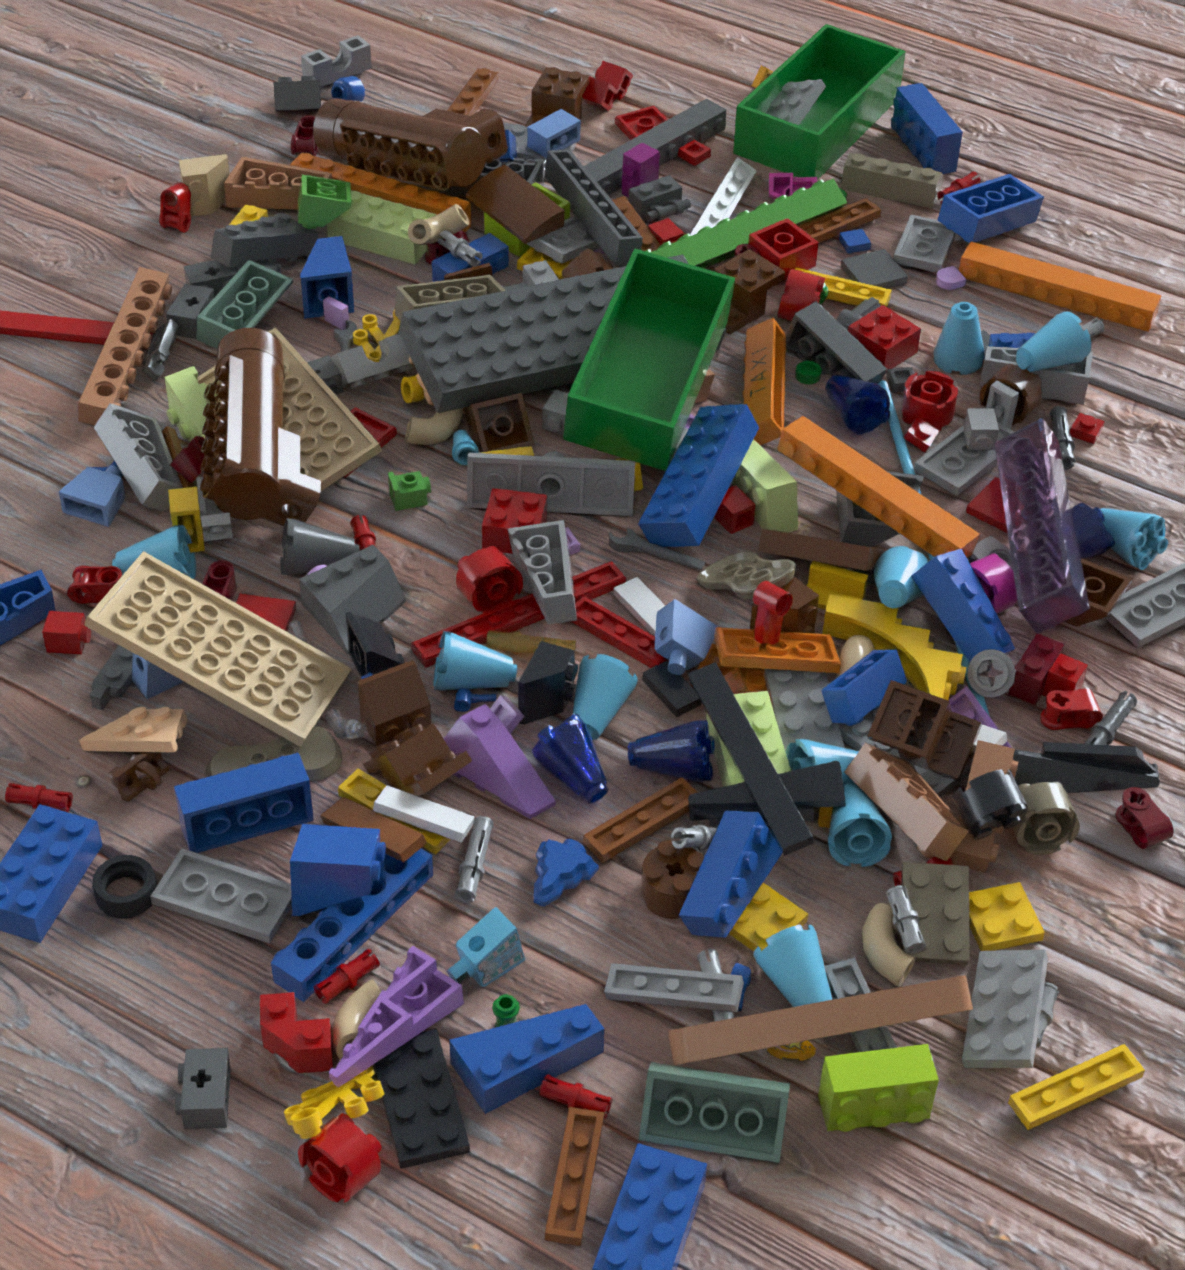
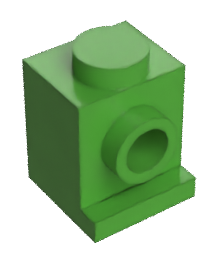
M420 471L395 476L393 472L388 473L389 495L395 511L428 505L427 494L431 493L428 477H422Z

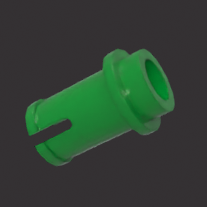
M504 994L493 1002L492 1010L496 1016L495 1028L517 1022L516 1016L519 1013L520 1006L513 996Z

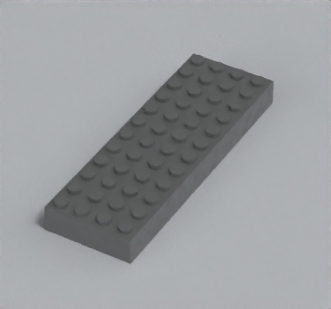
M683 254L667 257L688 264ZM626 266L404 311L398 333L437 413L464 408L471 404L518 393L526 394L574 383ZM726 328L723 331L716 351L719 350L721 346V343L726 333Z

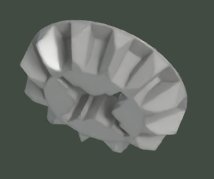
M989 649L974 656L968 666L967 676L975 692L985 697L995 698L1007 693L1014 684L1016 669L1012 659L1005 653ZM991 663L994 669L1003 671V674L995 676L994 686L990 678L980 676V674L990 670Z

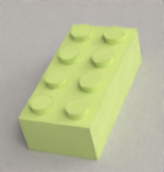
M351 190V208L327 224L328 237L342 236L345 245L415 265L427 251V245L412 242L408 236V227L414 220L428 219L436 216V214Z
M768 691L734 694L776 772L780 774L791 771ZM707 714L706 723L723 787L744 782Z

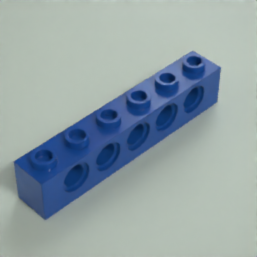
M421 848L405 862H401L385 854V860L381 862L380 879L373 882L370 894L323 908L317 919L307 928L301 929L294 941L285 949H281L275 954L271 962L273 982L288 992H294L296 998L305 1002L314 993L313 987L332 975L337 970V966L351 957L433 876L432 855Z

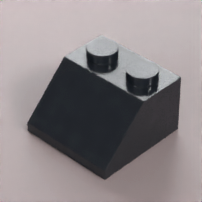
M352 611L345 613L349 655L360 677L369 672L374 675L405 663L402 655L395 652V644L391 634L386 635L380 623Z
M544 641L540 642L518 681V709L524 715L519 722L520 724L525 725L563 713L568 702L574 701L576 692L574 680L578 672V664H575V650Z

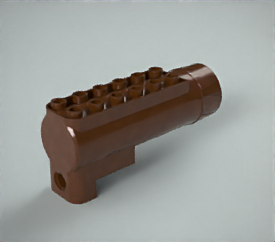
M334 98L328 100L320 107L313 126L314 140L322 153L347 161L349 166L442 191L452 186L466 187L471 185L480 176L485 166L505 155L508 150L501 116L496 111L485 108L471 116L441 109H434L424 116H417L371 106L360 101Z
M257 328L234 330L224 336L218 345L215 380L213 383H208L204 391L206 405L203 410V416L206 417V421L202 429L205 440L201 448V452L204 453V459L200 468L201 472H203L200 491H203V498L214 501L220 511L230 513V517L236 519L255 520L261 518L284 526L287 518L306 522L318 504L321 493V481L300 473V436L283 430V383L285 379L283 349L280 342L272 334Z

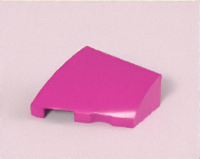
M769 173V197L776 200L782 195L791 196L802 187H805V189L811 188L817 182V177H793V173Z

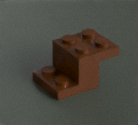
M546 67L532 89L531 116L525 127L560 109L581 120L582 94L589 84V75L581 74L577 71H564L556 67Z
M750 249L714 269V272L735 277L728 321L725 326L726 333L731 335L765 314L767 290L785 280L784 270Z
M890 680L867 737L869 740L898 750L900 758L908 761L910 764L959 781L982 723L952 712L950 701Z
M419 723L411 729L407 728L393 737L394 740L388 744H383L371 751L369 754L372 758L363 763V766L368 774L381 770L391 787L419 796L425 794L472 762V759L466 750L457 754L453 750L451 751L434 723L425 727Z

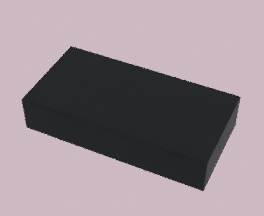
M668 661L644 671L642 681L676 717L701 706V701L692 686L681 675L672 674L668 671Z

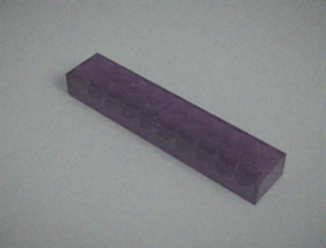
M1043 418L994 443L1019 612L1036 634L1051 629L1057 624L1090 609L1059 441Z

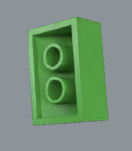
M302 174L298 198V224H302L303 227L308 229L324 227L351 208L350 182Z

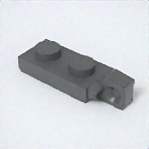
M169 319L153 333L149 349L146 351L142 362L144 364L142 372L152 378L153 381L164 372L163 363L168 359L170 355L168 350L176 339L175 332L178 324L172 319Z
M118 645L93 681L91 686L92 692L89 695L92 701V708L103 711L112 697L116 698L117 696L122 697L132 683L133 652Z

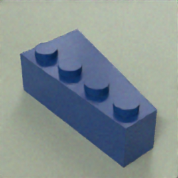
M962 549L935 556L911 575L969 662H971L975 655L984 650H999L1006 655L1015 650L1010 635L1002 625Z
M42 570L0 584V646L47 618L49 611H56L52 589Z
M724 812L679 913L680 918L692 935L726 938L782 855L779 845L759 812Z
M587 1004L450 1039V1064L486 1114L540 1086L547 1074L557 1077L603 1053L605 1028Z

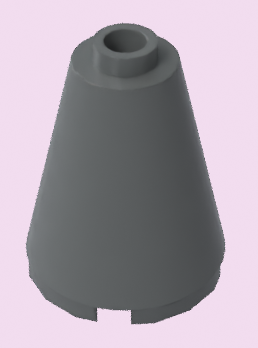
M287 518V521L284 523L281 548H283V557L280 558L281 574L309 573L311 569L318 565L328 566L358 552L359 545L355 544L354 538L299 520Z

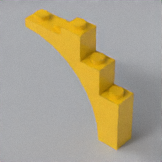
M829 594L822 634H830L832 637L848 640L854 635H863L872 641L874 650L897 649L905 676L913 684L914 688L948 701L949 695L956 694L957 684H964L967 667L961 666L963 654L933 649L934 643L928 642L930 630L901 625L902 619L897 618L898 608H890L883 603Z

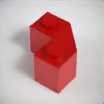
M602 61L601 66L596 70L595 78L589 76V84L582 94V100L585 103L609 111L616 99L621 100L625 97L633 74L626 68Z
M294 992L260 995V1027L263 1047L272 1054L277 1053L285 1059L289 1067L297 1073L330 1071L333 1068V1042L330 1018L298 1021Z

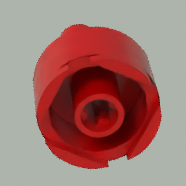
M791 269L777 316L792 321L795 313L816 301L819 303L820 292H822L825 278Z
M926 371L925 375L917 376L918 373L912 374L905 382L901 407L902 420L906 424H912L916 417L919 416L940 432L942 427L948 425L953 420L958 387L953 385L954 380L941 372Z
M489 546L469 556H464L457 564V588L478 612L485 613L512 602L515 594L520 595L522 591V574L495 546Z
M340 1113L337 1117L327 1122L321 1128L319 1134L307 1139L300 1145L298 1159L302 1168L308 1165L312 1172L308 1179L323 1196L337 1203L341 1199H345V1203L380 1173L381 1162L378 1153L382 1150V1147L374 1135H366L354 1124L347 1114Z

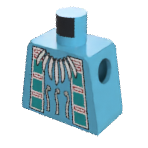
M495 907L457 941L456 948L460 960L451 966L447 973L451 979L459 984H463L470 977H473L482 987L492 983L525 961L517 928Z

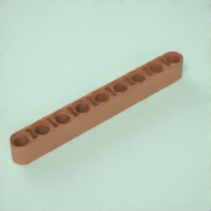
M966 975L688 1026L668 1030L667 1032L673 1064L680 1065L973 1010L967 978Z

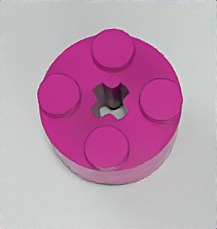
M990 554L970 563L995 612L999 614L1013 607L1018 599L1019 586L1022 582L1018 572L1013 571L996 554Z

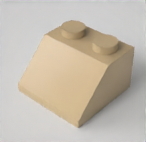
M227 154L179 160L181 182L186 184L191 191V216L212 214L226 203L224 182L230 175Z

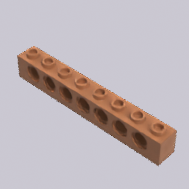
M139 267L78 402V422L96 425L110 403L121 407V402L127 400L129 383H134L137 372L136 367H141L144 349H149L151 342L150 332H156L158 316H163L165 300H169L172 294V285H169L168 273Z

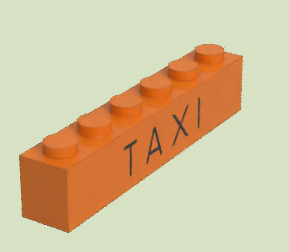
M774 317L748 328L746 331V341L744 342L746 355L744 357L743 404H747L759 426V430L754 437V440L759 445L780 438L784 428L786 334Z

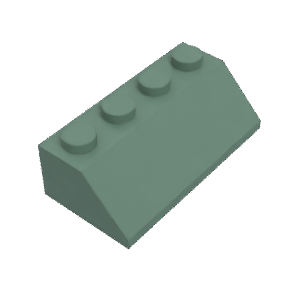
M248 260L197 316L196 340L218 349L220 341L228 333L241 328H254L293 284V279Z
M651 1062L647 1073L638 1140L779 1163L790 1084Z

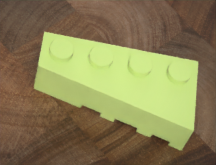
M194 366L164 377L169 409L166 411L168 419L172 425H177L183 439H188L189 442L195 436L205 438V435L202 434V429L206 421V417L203 416V410L206 405V399L204 398L206 384L205 382L198 383V372Z
M753 439L732 480L733 486L736 485L756 504L754 517L762 529L782 532L798 530L797 481Z

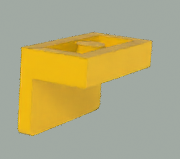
M812 561L807 587L819 595L818 608L826 610L829 594L863 600L868 575Z

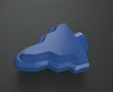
M550 839L541 842L536 852L538 863L535 867V872L538 875V879L534 883V903L543 907L552 903L561 896L564 890L576 888L582 880H590L599 870V865L594 862L591 856L587 855L586 849L580 842L573 839H566L563 843Z

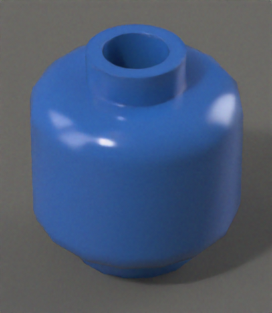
M355 76L343 77L333 83L331 95L333 99L339 98L362 102L365 97V88L359 78Z

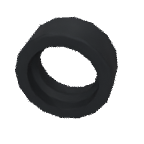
M133 855L116 856L105 861L97 868L93 875L92 888L99 909L106 915L119 919L132 918L144 913L153 905L150 896L157 887L155 872L150 863L143 858ZM122 877H135L144 881L143 887L129 896L117 897L106 892L107 887L113 881Z

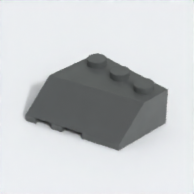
M887 471L919 492L924 476ZM836 490L840 542L874 547L900 534Z
M374 545L299 579L302 605L347 655L349 650L346 612L352 611L379 623L386 621L406 602L405 595L390 562Z

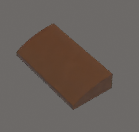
M506 165L500 166L488 173L466 193L467 199L524 244L564 227L565 210Z
M762 529L758 551L861 570H872L875 568L876 562L886 551L884 549L769 529Z

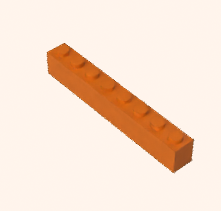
M302 152L290 164L291 166L332 173V179L350 182L352 191H358L362 194L379 197L394 203H401L405 206L422 209L436 215L458 204L469 220V225L463 228L462 231L467 232L471 227V202L458 197L448 196L414 184L404 183L394 178L384 177L373 172L354 168L353 166L313 156L309 153Z
M970 241L961 256L959 272L967 280L1147 332L1150 331L1157 316L1162 297L1159 294Z
M801 416L782 429L777 447L779 452L935 557L958 549H962L967 558L973 554L980 533L806 417Z

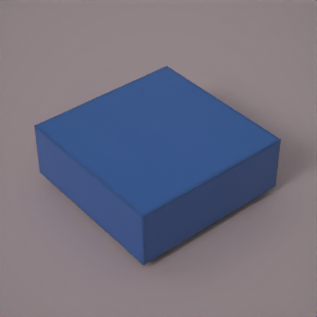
M863 229L840 232L839 241L848 254L870 250L871 242Z

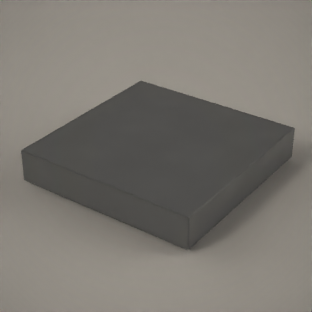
M885 249L841 260L842 269L852 281L886 289L907 284V274Z

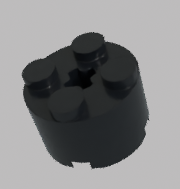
M1001 769L978 776L969 781L971 788L963 792L960 787L952 795L955 806L966 828L969 830L968 833L972 834L975 840L989 836L993 832L992 829L1003 826L1004 829L1015 827L1022 822L1020 815L1025 813L1028 808L1011 770H1007L1006 775Z

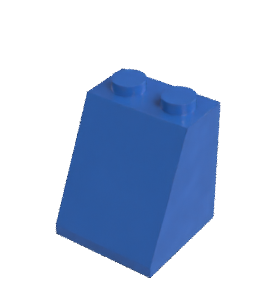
M343 237L319 238L316 240L300 274L304 319L324 316L323 300L328 296L347 305L348 313H354L352 271Z
M302 824L290 859L292 916H301L370 894L373 882L380 879L381 862H384L386 854V843L380 842V829Z

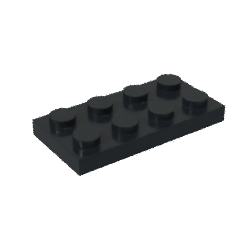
M437 1029L421 1032L373 1064L377 1081L381 1082L384 1091L382 1100L400 1169L470 1153V1144Z

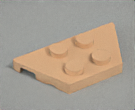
M138 707L86 735L79 742L83 751L175 752L178 749L176 739L182 737V729L186 726L188 719L184 709H170L169 707L146 709V707Z

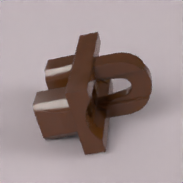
M134 752L130 762L123 767L116 766L109 771L108 775L113 786L118 789L122 800L129 802L146 788L155 790L162 784L160 777L170 769L164 761L161 752ZM137 770L144 774L138 778L135 771Z

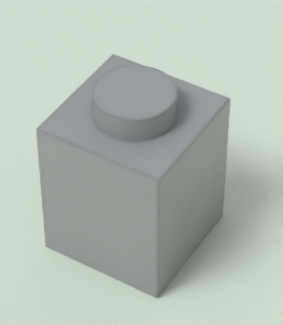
M967 408L964 434L968 450H995L999 428L994 408Z

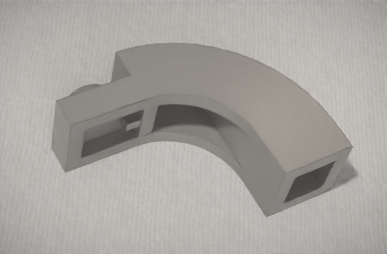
M197 477L204 542L233 538L230 513H223L217 508L214 501L203 498V491H200L203 477Z

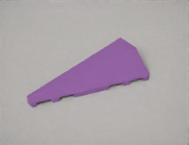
M412 946L407 952V959L402 967H397L393 973V981L387 990L381 991L360 1023L358 1034L351 1044L347 1043L343 1049L342 1059L335 1069H330L329 1077L335 1086L339 1088L464 1004L462 985L437 970L435 959Z

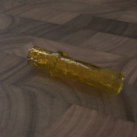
M488 630L486 647L494 650L511 651L514 655L519 653L534 654L541 641L576 650V640L529 636L521 634L520 631L504 633Z

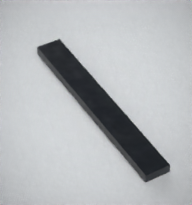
M716 662L688 673L694 690L783 855L785 856L814 844L813 836Z

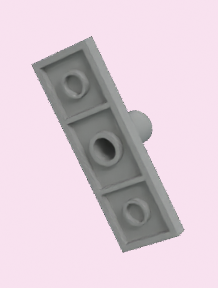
M555 451L548 452L544 456L468 453L467 508H487L492 488L545 494L547 495V512L633 516L635 461L566 458L561 453Z

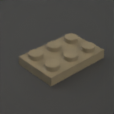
M903 862L902 887L906 886L913 910L917 911L919 915L918 924L926 943V948L921 952L907 954L914 957L915 962L968 965L970 961L969 866ZM901 938V949L905 952L904 945H903L902 938Z

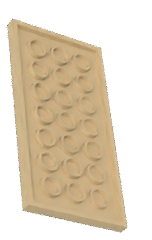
M275 327L268 332L280 342L283 349L285 370L283 383V430L300 436V473L320 480L322 491L380 453L382 449L365 427ZM216 365L197 377L199 384L205 382L207 386L208 383L214 382Z
M144 551L87 616L84 624L86 627L302 747L352 670V668Z

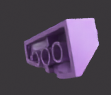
M486 704L459 717L444 737L451 751L453 750L457 754L466 750L472 759V762L453 775L458 778L463 776L474 782L477 789L483 792L486 789L500 797V802L529 819L556 805L555 799L509 731Z

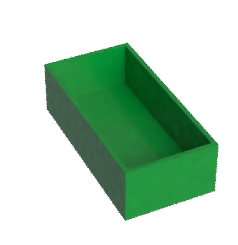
M825 24L737 105L733 154L784 173H793L794 177H817L818 180L893 105L897 87H901L906 51ZM823 80L826 86L799 125L766 114L772 101L777 98L782 91V87L788 82Z
M634 248L567 396L563 440L666 471L727 324L735 277Z

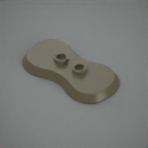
M744 551L731 554L709 565L698 574L696 580L709 590L729 589L744 599H753L756 587L763 581H769L780 588L790 582L794 577L796 565L791 560H764L757 553Z
M315 726L302 747L284 737H280L265 744L231 746L222 749L211 758L206 766L205 774L206 777H210L252 764L277 759L281 756L299 753L309 781L312 782L325 779L334 774L342 764V752L332 734L320 726Z

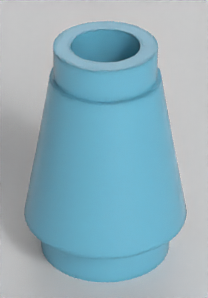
M458 430L453 434L452 457L457 463L466 466L468 453H479V450L467 431Z

